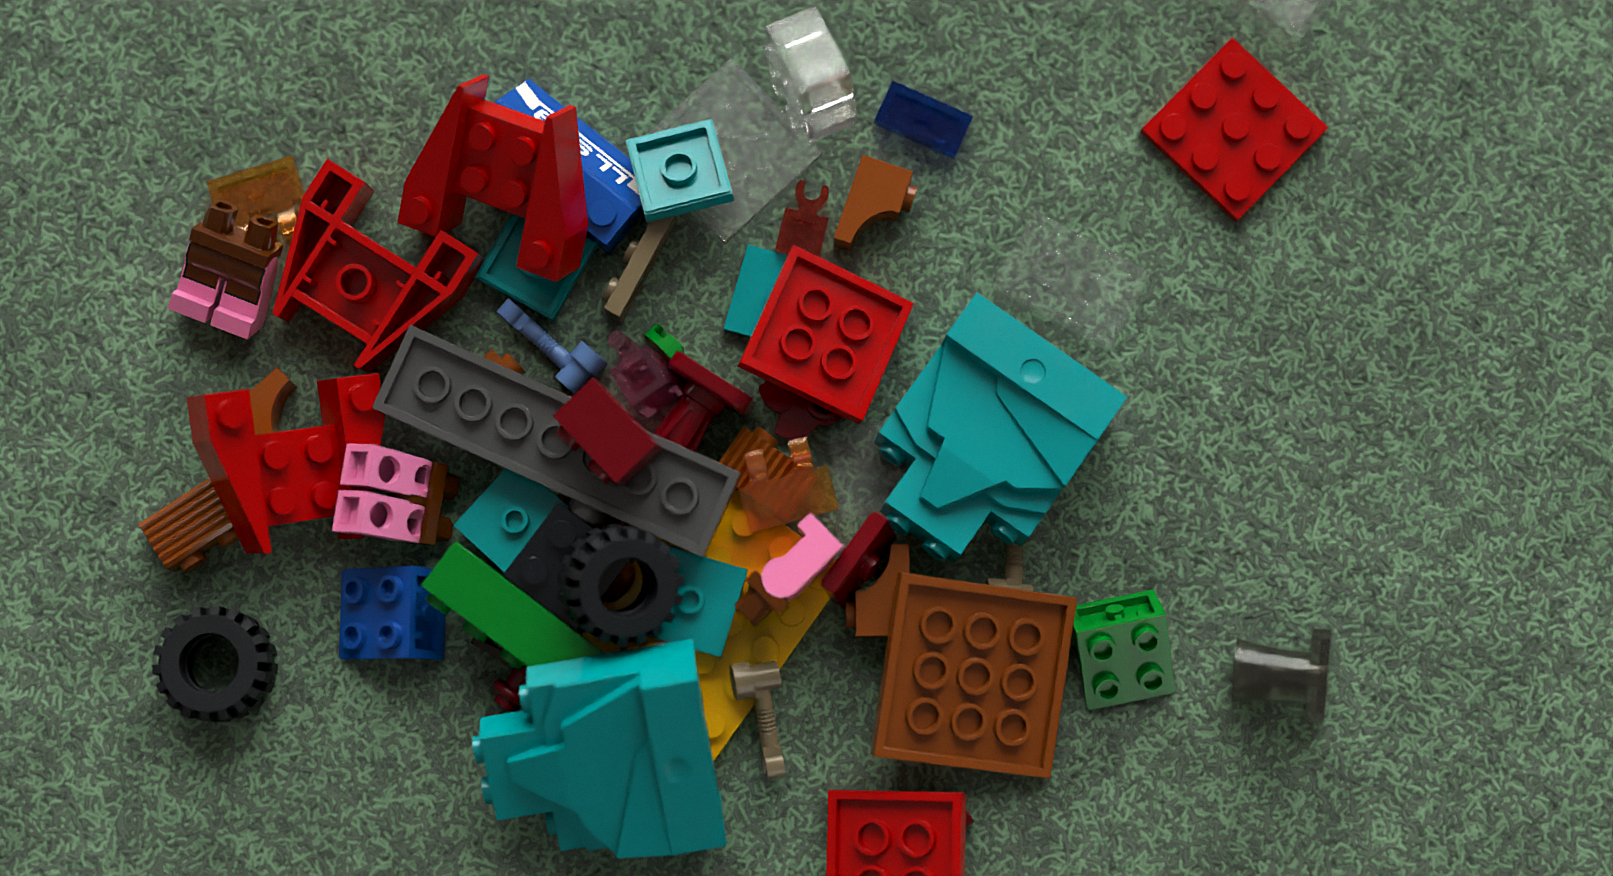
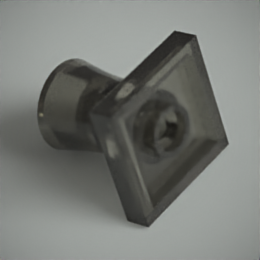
M1312 629L1310 652L1269 647L1237 638L1231 701L1286 700L1306 702L1304 725L1323 727L1331 630Z

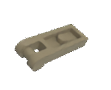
M675 216L649 222L641 240L634 238L629 244L623 257V262L627 264L620 279L613 277L610 280L602 296V301L606 302L604 307L605 313L610 318L623 323L675 226Z

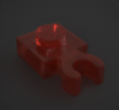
M800 180L795 189V199L799 208L794 210L785 207L775 252L788 255L791 247L795 245L820 257L829 218L817 215V212L827 204L829 188L823 185L820 196L815 200H809L804 196L806 181Z

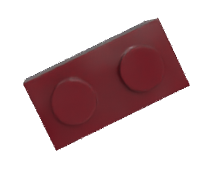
M594 377L553 415L561 424L556 430L557 434L574 451L581 446L593 458L587 465L605 484L613 480L616 484L624 486L662 449L654 438Z

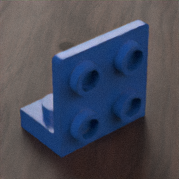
M395 566L343 569L341 575L340 659L401 658L444 660L445 614L425 600L429 592L421 586L434 568Z

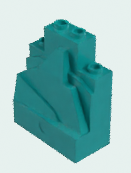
M976 292L946 334L938 350L901 399L875 438L874 444L879 447L878 452L884 459L893 465L901 466V464H904L909 468L883 504L880 512L886 516L896 532L902 535L911 533L923 542L922 548L930 556L942 562L948 559L954 564L984 521L991 525V533L999 540L1009 545L1015 542L1022 547L1127 399V396Z
M693 639L527 667L526 685L519 686L522 711L480 718L479 736L472 737L473 751L476 764H485L487 776L481 777L483 798L486 805H494L497 821L545 813L548 834H557L560 851L586 847L588 851L609 848L616 854V858L678 855L727 846L722 799L718 789L705 718Z

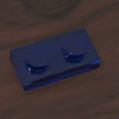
M892 80L876 115L874 124L955 159L972 122L973 115Z

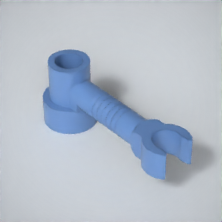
M509 298L497 310L507 322L530 342H533L543 354H546L561 369L555 377L574 394L578 392L592 375L597 377L608 365L603 358L582 340L569 353L549 334H546V331H543L527 313Z

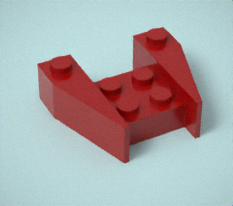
M480 75L458 85L404 182L397 223L436 237L440 230L446 233L462 224L467 197L526 218L516 267L557 282L580 268L588 231L576 107L572 105L564 107L546 116L544 121L485 100L489 76Z
M327 158L302 197L272 314L289 323L301 304H305L367 344L354 366L370 373L398 351L409 325L424 330L460 301L473 283L475 275L485 259L476 251L440 230L417 267H414L360 233L352 226L375 190L366 182Z
M379 373L317 381L323 426L256 435L249 389L186 397L192 443L246 554L272 553L268 526L333 517L335 515L339 490L373 492V490L340 485L347 444L381 445L385 413L372 408L381 389ZM337 532L338 539L365 538L364 535Z

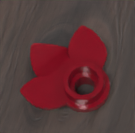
M769 381L759 386L760 396L766 406L773 412L780 414L775 426V434L791 440L803 439L808 437L818 426H831L842 418V416L831 411H819L815 403Z

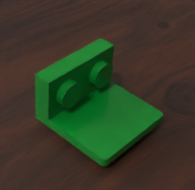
M1154 589L1076 605L1072 634L1077 643L1084 699L1089 710L1175 692L1167 617Z

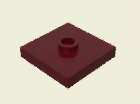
M877 511L870 513L821 580V586L830 599L844 610L846 601H851L855 590H859L863 583L867 582L874 575L881 563L882 557L897 538L889 520Z

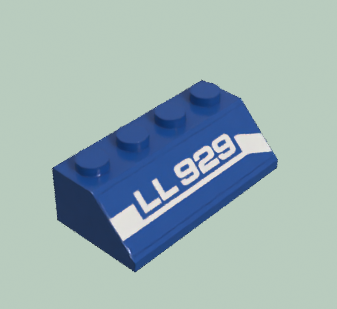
M527 79L494 102L544 121L546 116L564 108L562 104L530 79ZM577 117L588 219L586 237L596 242L598 247L610 255L642 217L644 211L630 158Z

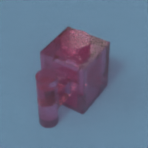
M614 331L609 335V345L618 352L622 359L621 363L609 371L632 408L649 418L683 395L681 393L683 388L663 356L647 345L642 347L621 331Z

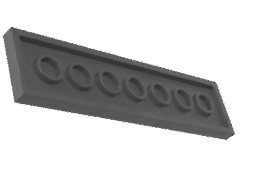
M409 325L372 408L705 558L742 476L741 472L647 431L662 449L624 486L616 484L613 480L605 484L587 465L593 458L581 446L574 451L556 432L561 424L553 415L572 398L571 396Z

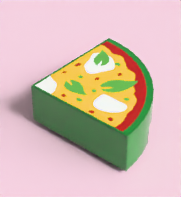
M654 324L643 334L668 361H670L676 350L683 354L685 353L684 347L671 334L668 335L660 324Z

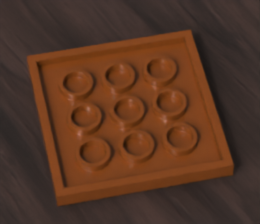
M897 572L870 754L874 757L1050 778L1077 598L1067 595Z

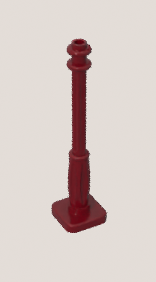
M676 350L668 365L678 377L687 382L681 391L684 395L658 426L654 434L696 452L714 415L719 416L724 407H727L739 416L747 418L755 408L756 403L753 398L731 383ZM613 516L609 523L616 524L619 526H624L625 524L628 526L635 527ZM526 664L521 671L514 667L505 681L497 679L493 683V688L498 692L493 700L511 712L519 711L520 707H522L519 686L526 685L528 666Z

